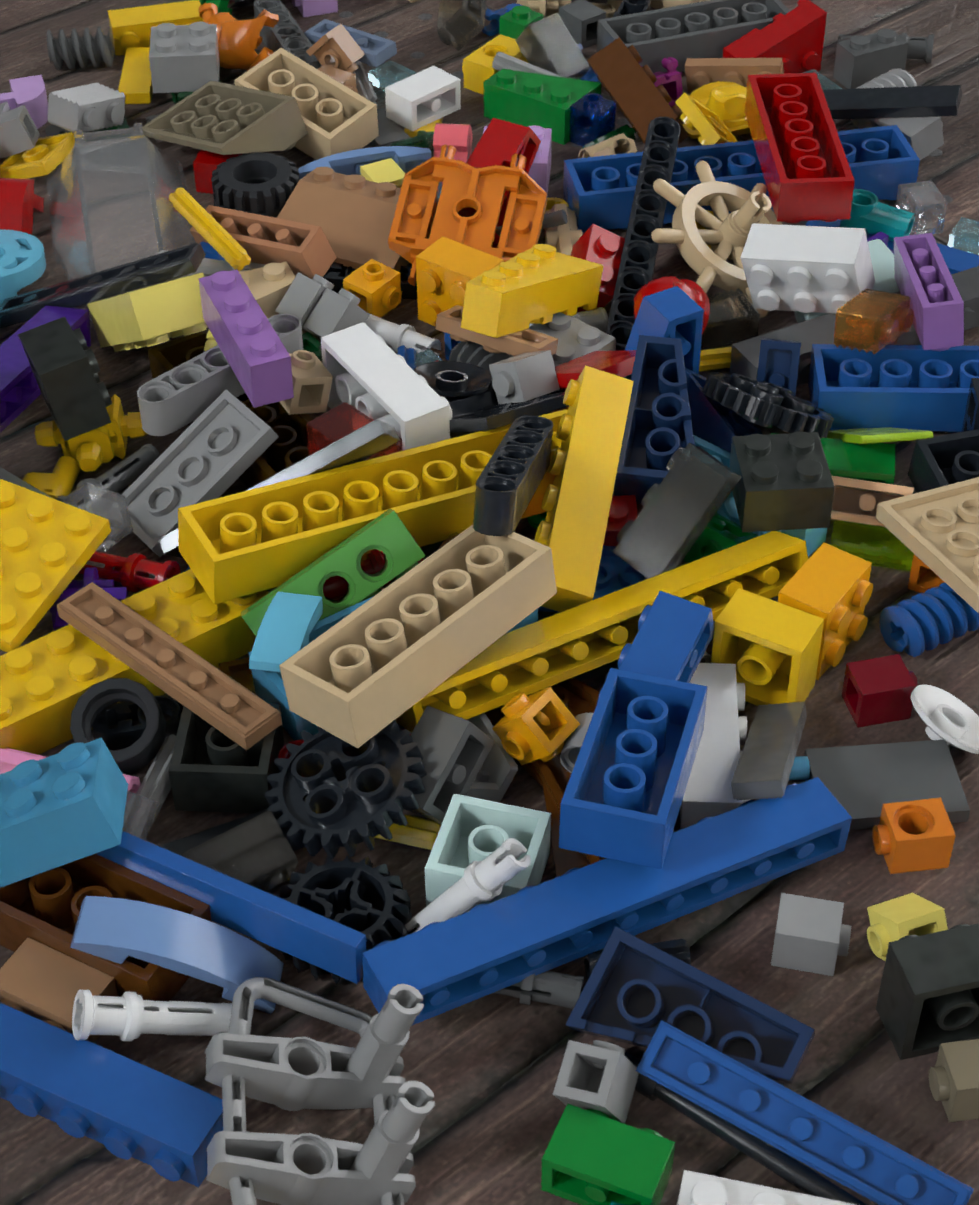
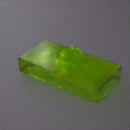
M835 520L830 542L831 546L872 563V566L911 571L914 553L886 527Z

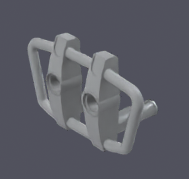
M256 977L240 984L233 995L228 1033L215 1034L205 1050V1080L222 1087L223 1131L215 1133L206 1148L207 1181L229 1189L232 1205H257L256 1198L280 1205H405L416 1186L415 1176L409 1174L414 1163L413 1155L410 1151L419 1138L421 1124L435 1105V1102L431 1101L434 1098V1094L427 1085L419 1081L405 1082V1078L400 1077L404 1069L403 1058L399 1055L409 1040L410 1027L424 1007V1004L420 1003L423 1001L422 994L416 988L407 984L393 986L380 1013L372 1017L363 1011L271 978ZM264 999L354 1031L360 1035L361 1039L356 1048L319 1042L307 1037L286 1038L250 1035L254 1001ZM245 1096L275 1104L279 1108L288 1111H299L301 1109L339 1110L373 1108L375 1126L364 1144L323 1138L312 1133L294 1135L246 1132Z

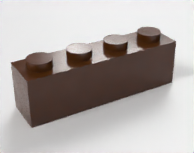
M618 37L587 59L603 87L631 126L634 127L644 144L649 124L657 117H669L679 123L680 136L678 144L689 137L682 125L684 122L680 118L683 114L677 104L670 107L668 104L672 101L670 95L662 84L657 87L654 85L657 78L647 64L643 67L640 66L639 63L643 60L633 45L627 48L620 37Z

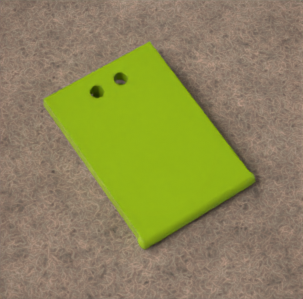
M893 427L829 430L827 438L842 439L843 442L867 444L933 438V432Z

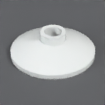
M927 684L918 685L911 693V701L920 718L927 725L925 731L931 740L943 739L947 742L948 746L951 744L964 751L979 754V716L965 703L945 690Z

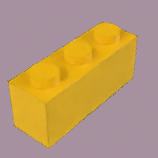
M190 0L108 10L116 56L125 55L126 48L150 47L151 26H158L162 23L190 25L194 22H203V19L199 16L200 1Z

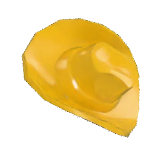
M717 81L705 84L689 95L715 112L734 136L751 133L745 115L746 87L735 82ZM685 123L682 124L692 139H698L701 136L697 129L693 131Z

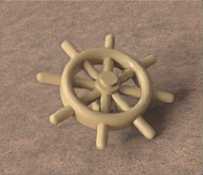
M699 161L696 164V172L701 183L691 188L686 195L664 179L655 180L653 183L654 191L676 206L672 218V229H655L651 234L652 240L656 243L676 244L684 260L699 275L695 283L701 286L705 293L708 292L711 285H714L731 293L747 294L755 315L758 317L766 316L768 310L754 309L741 262V255L752 223L783 225L781 222H777L775 213L771 209V200L766 195L767 186L763 183H758L749 192L737 185L716 181L710 165L706 161ZM701 206H711L714 216ZM696 222L705 227L707 230L697 229ZM726 260H733L734 265L726 262Z

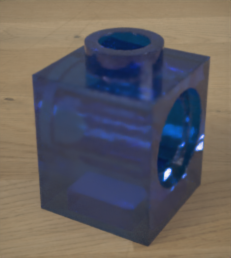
M588 93L570 106L569 142L584 146L615 130L616 102L605 99L600 94Z

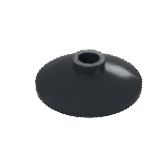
M436 361L422 364L414 369L418 375H422L426 379L428 385L440 397H445L447 401L483 393L492 385V376L487 370L469 363Z

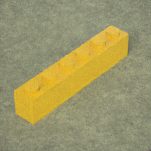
M586 365L578 380L571 379L565 391L563 404L569 405L568 413L562 415L556 433V438L562 440L560 449L556 448L549 467V473L555 475L553 485H548L541 509L547 511L546 521L542 520L540 522L534 541L551 548L557 594L541 606L558 612H563L589 602L594 597L634 382Z

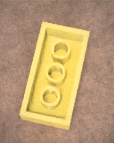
M203 272L88 303L87 305L101 348L113 346L114 351L118 352L145 346L150 347L170 341L171 337L187 336L206 330L198 279L204 277Z

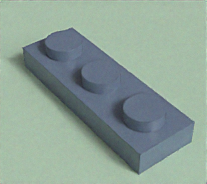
M324 19L304 33L311 44L314 45L327 32L338 26L339 23ZM343 25L365 53L359 60L360 62L366 63L371 67H378L397 54L395 41Z

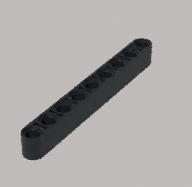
M669 117L654 118L650 122L647 131L606 329L607 334L616 338V351L625 350L635 322V294L642 286L653 279L659 243L652 240L651 234L655 229L663 227L667 200L654 191L653 183L657 179H664L671 184L680 136L679 123Z

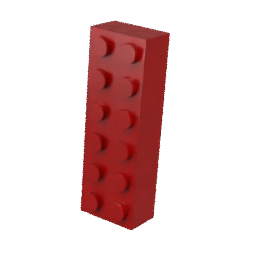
M817 73L748 75L745 115L777 222L798 223L811 220L833 222L838 219H850L855 180Z

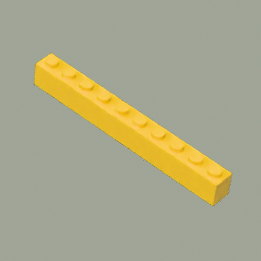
M771 531L505 633L395 720L399 725L412 733L427 706L467 720L505 705L521 692L528 696L618 660L623 647L627 643L632 644L639 631L638 622L646 605H653L659 591L711 608L713 621L717 619L738 588L768 599L778 596L779 591L808 560L806 541L778 531Z

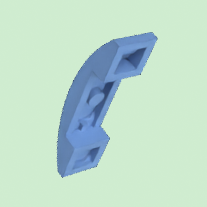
M383 146L345 151L323 157L298 169L299 179H302L317 167H329L334 172L344 175H361L360 166L392 158L407 173L431 158V151L428 148L409 146Z
M86 896L84 898L70 948L122 964L128 956L224 987L222 998L233 1001V995L240 984L248 979L267 977L280 981L284 964L275 955L250 939L203 918L150 903L101 896ZM264 999L254 1001V1009L269 1014L275 1010L276 1004Z

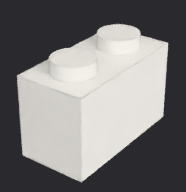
M431 66L385 87L386 117L413 132L461 109L460 79L436 66Z

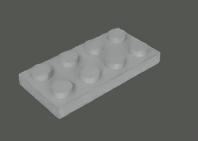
M225 390L109 508L156 555L161 557L164 553L158 540L178 528V508L219 498L279 436L228 390Z

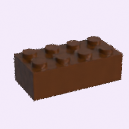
M97 854L0 888L1 946L15 952L29 937L114 977L118 997H122L125 991L141 995L143 1000L171 1001L190 976L128 956L122 964L70 948L82 902L86 896L112 897L150 903L188 913L212 922L210 906Z

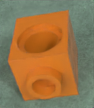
M941 798L885 803L882 805L879 825L873 826L872 837L875 851L878 855H884L890 874L949 867L956 834Z

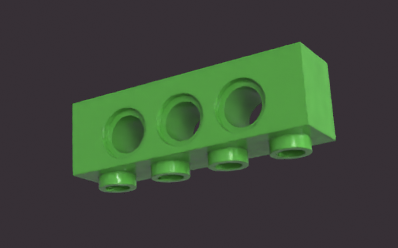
M390 508L241 612L242 618L256 636L264 615L276 593L286 592L321 596L323 614L319 620H322L377 595L382 591L380 587L393 578L399 579L418 565L417 561L425 557V554L396 512ZM371 549L382 551L385 557L383 568L375 574L365 573L361 568L362 556ZM332 576H341L348 583L346 594L338 600L328 599L323 594V585Z

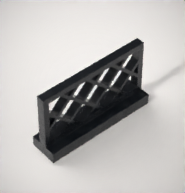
M560 388L557 391L517 403L498 404L494 389H489L477 395L448 401L452 410L450 438L478 431H488L512 424L516 418L521 416H541L568 407L569 405L563 404L566 388Z

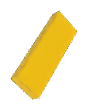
M150 47L126 48L118 88L119 92L125 94V104L151 103L153 86L149 62Z

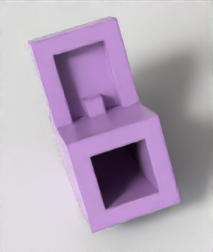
M42 75L9 80L11 92L0 94V104L7 101L11 110L25 105L36 128L42 127L48 119V101Z

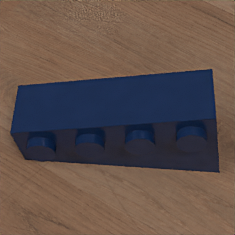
M639 335L631 380L634 382L614 484L615 496L635 495L636 504L700 511V479L696 461V448L691 423V410L687 393L681 339Z
M616 926L565 1024L575 1031L648 1048L662 1020L769 1079L790 1084L815 1036V1029Z

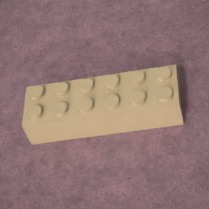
M471 525L279 665L290 711L354 747H361L557 594L551 548L515 532L505 536L484 535L475 531L473 525Z

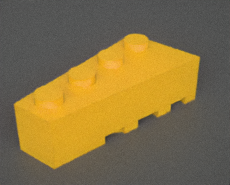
M536 244L523 253H518L517 256L506 262H501L500 265L489 271H484L481 275L466 282L461 328L498 338L529 329L530 323L546 324L552 322L553 314L559 312L573 316L577 314L578 307H583L587 311L597 309L603 265L558 253L556 248L551 245Z

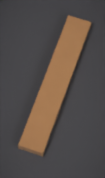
M91 582L57 604L58 615L61 619L245 750L251 748L282 724L281 712L95 583Z

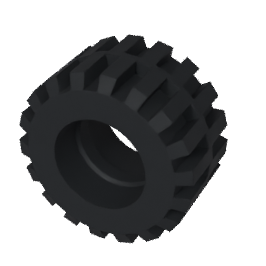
M260 152L231 157L226 162L220 163L217 169L212 172L211 181L214 206L277 218L300 180L299 170L292 161L272 153Z

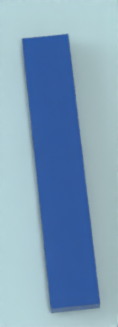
M122 831L120 845L95 853L210 906L211 920L353 983L357 984L363 977L362 953L366 951V935L124 831Z
M662 1020L636 1069L638 1073L878 1205H967L974 1190L968 1185Z

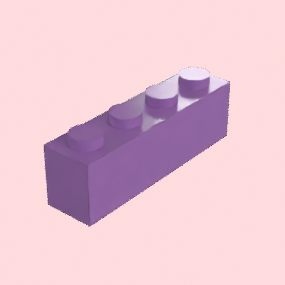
M925 233L895 237L894 278L923 350L945 351L951 347L964 345V302L933 234Z
M238 270L218 271L211 276L198 278L203 319L253 407L294 398L291 356Z

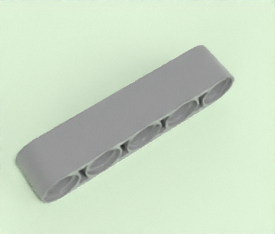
M284 313L268 318L288 353L304 350L301 320L297 316ZM218 345L139 387L137 396L142 429L145 433L152 436L168 435L195 421L225 390H228L236 398L245 393Z

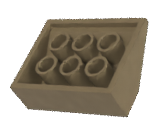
M209 81L138 129L141 136L222 155L286 151L295 147L297 141L308 134L295 97L216 81Z

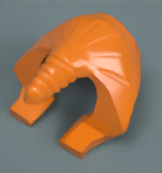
M204 3L199 7V16L203 19V22L216 24L220 67L226 69L248 70L259 55L255 49L262 43L263 38L259 34L263 26L274 28L279 21V15L270 13L265 9L257 18L238 21L228 12L218 13V8L213 3Z

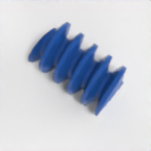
M944 582L939 587L930 588L925 593L916 594L911 599H906L898 602L896 605L884 608L880 614L879 624L883 639L892 650L898 653L904 650L908 655L916 657L921 655L924 650L935 649L939 643H948L953 637H962L967 631L971 632L979 629V614Z

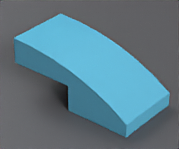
M277 592L264 615L249 658V669L281 672L279 665L309 644V634L323 614L322 597Z

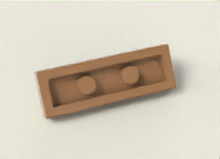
M687 58L684 66L688 93H692L705 84L717 81L735 82L747 88L748 75L784 74L782 58Z
M459 305L437 314L436 330L450 334V338L456 341H471L483 345V349L488 352H504L517 356L523 353L551 350L552 355H554L557 351L558 338L531 329H525L498 338L461 328L463 307Z

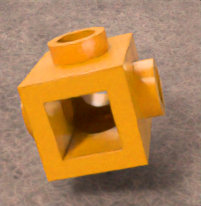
M370 259L343 279V289L360 298L361 301L358 306L369 314L381 318L401 303L400 272L376 260Z
M549 687L530 696L521 692L513 697L501 709L505 716L492 729L501 739L504 750L511 757L517 759L521 765L538 759L545 763L554 758L562 751L565 744L564 741L580 723L552 688Z

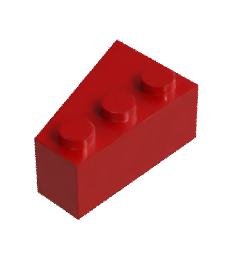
M800 0L797 2L798 7L785 15L780 12L772 17L773 22L761 30L755 28L724 47L722 58H782L784 74L815 73L821 71L827 12L810 0Z
M493 118L466 164L477 169L494 165L510 167L512 155L518 154L519 161L521 154L527 159L524 171L528 174L541 141L529 127ZM505 191L497 226L503 225L510 191ZM466 207L461 209L458 214L462 217H470L477 211Z

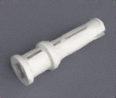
M79 989L74 1000L72 1012L73 1036L76 1040H86L89 1035H118L121 1041L131 1042L134 1039H138L140 1034L214 1036L218 1033H228L232 1003L143 1000L141 995L125 991L122 997L92 996L90 990Z

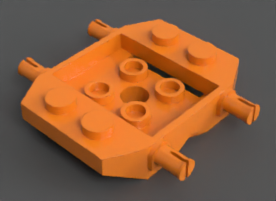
M447 144L441 147L440 157H432L405 173L388 237V244L391 250L412 263L408 278L409 284L415 286L417 281L416 256L442 236L501 258L504 262L538 244L547 205V193L524 171L527 161L525 156L520 154L518 161V154L512 155L510 167L494 165L477 169L460 160H454L456 148L449 145L448 149ZM505 191H510L498 247L492 248ZM466 207L477 211L470 217H462L458 214L461 209Z

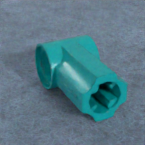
M854 189L850 219H841L839 227L865 228L866 236L868 234L875 235L881 231L889 236L888 240L894 242L895 237L910 235L915 217L912 212L878 202L877 196L868 190Z

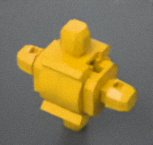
M116 394L111 398L112 405L106 407L111 420L109 424L66 441L54 420L35 426L34 432L37 445L58 447V444H61L64 456L76 459L80 469L84 472L96 471L101 463H109L114 456L124 459L128 436L133 439L144 437L148 434L142 429L140 412H128V415H124L121 400Z

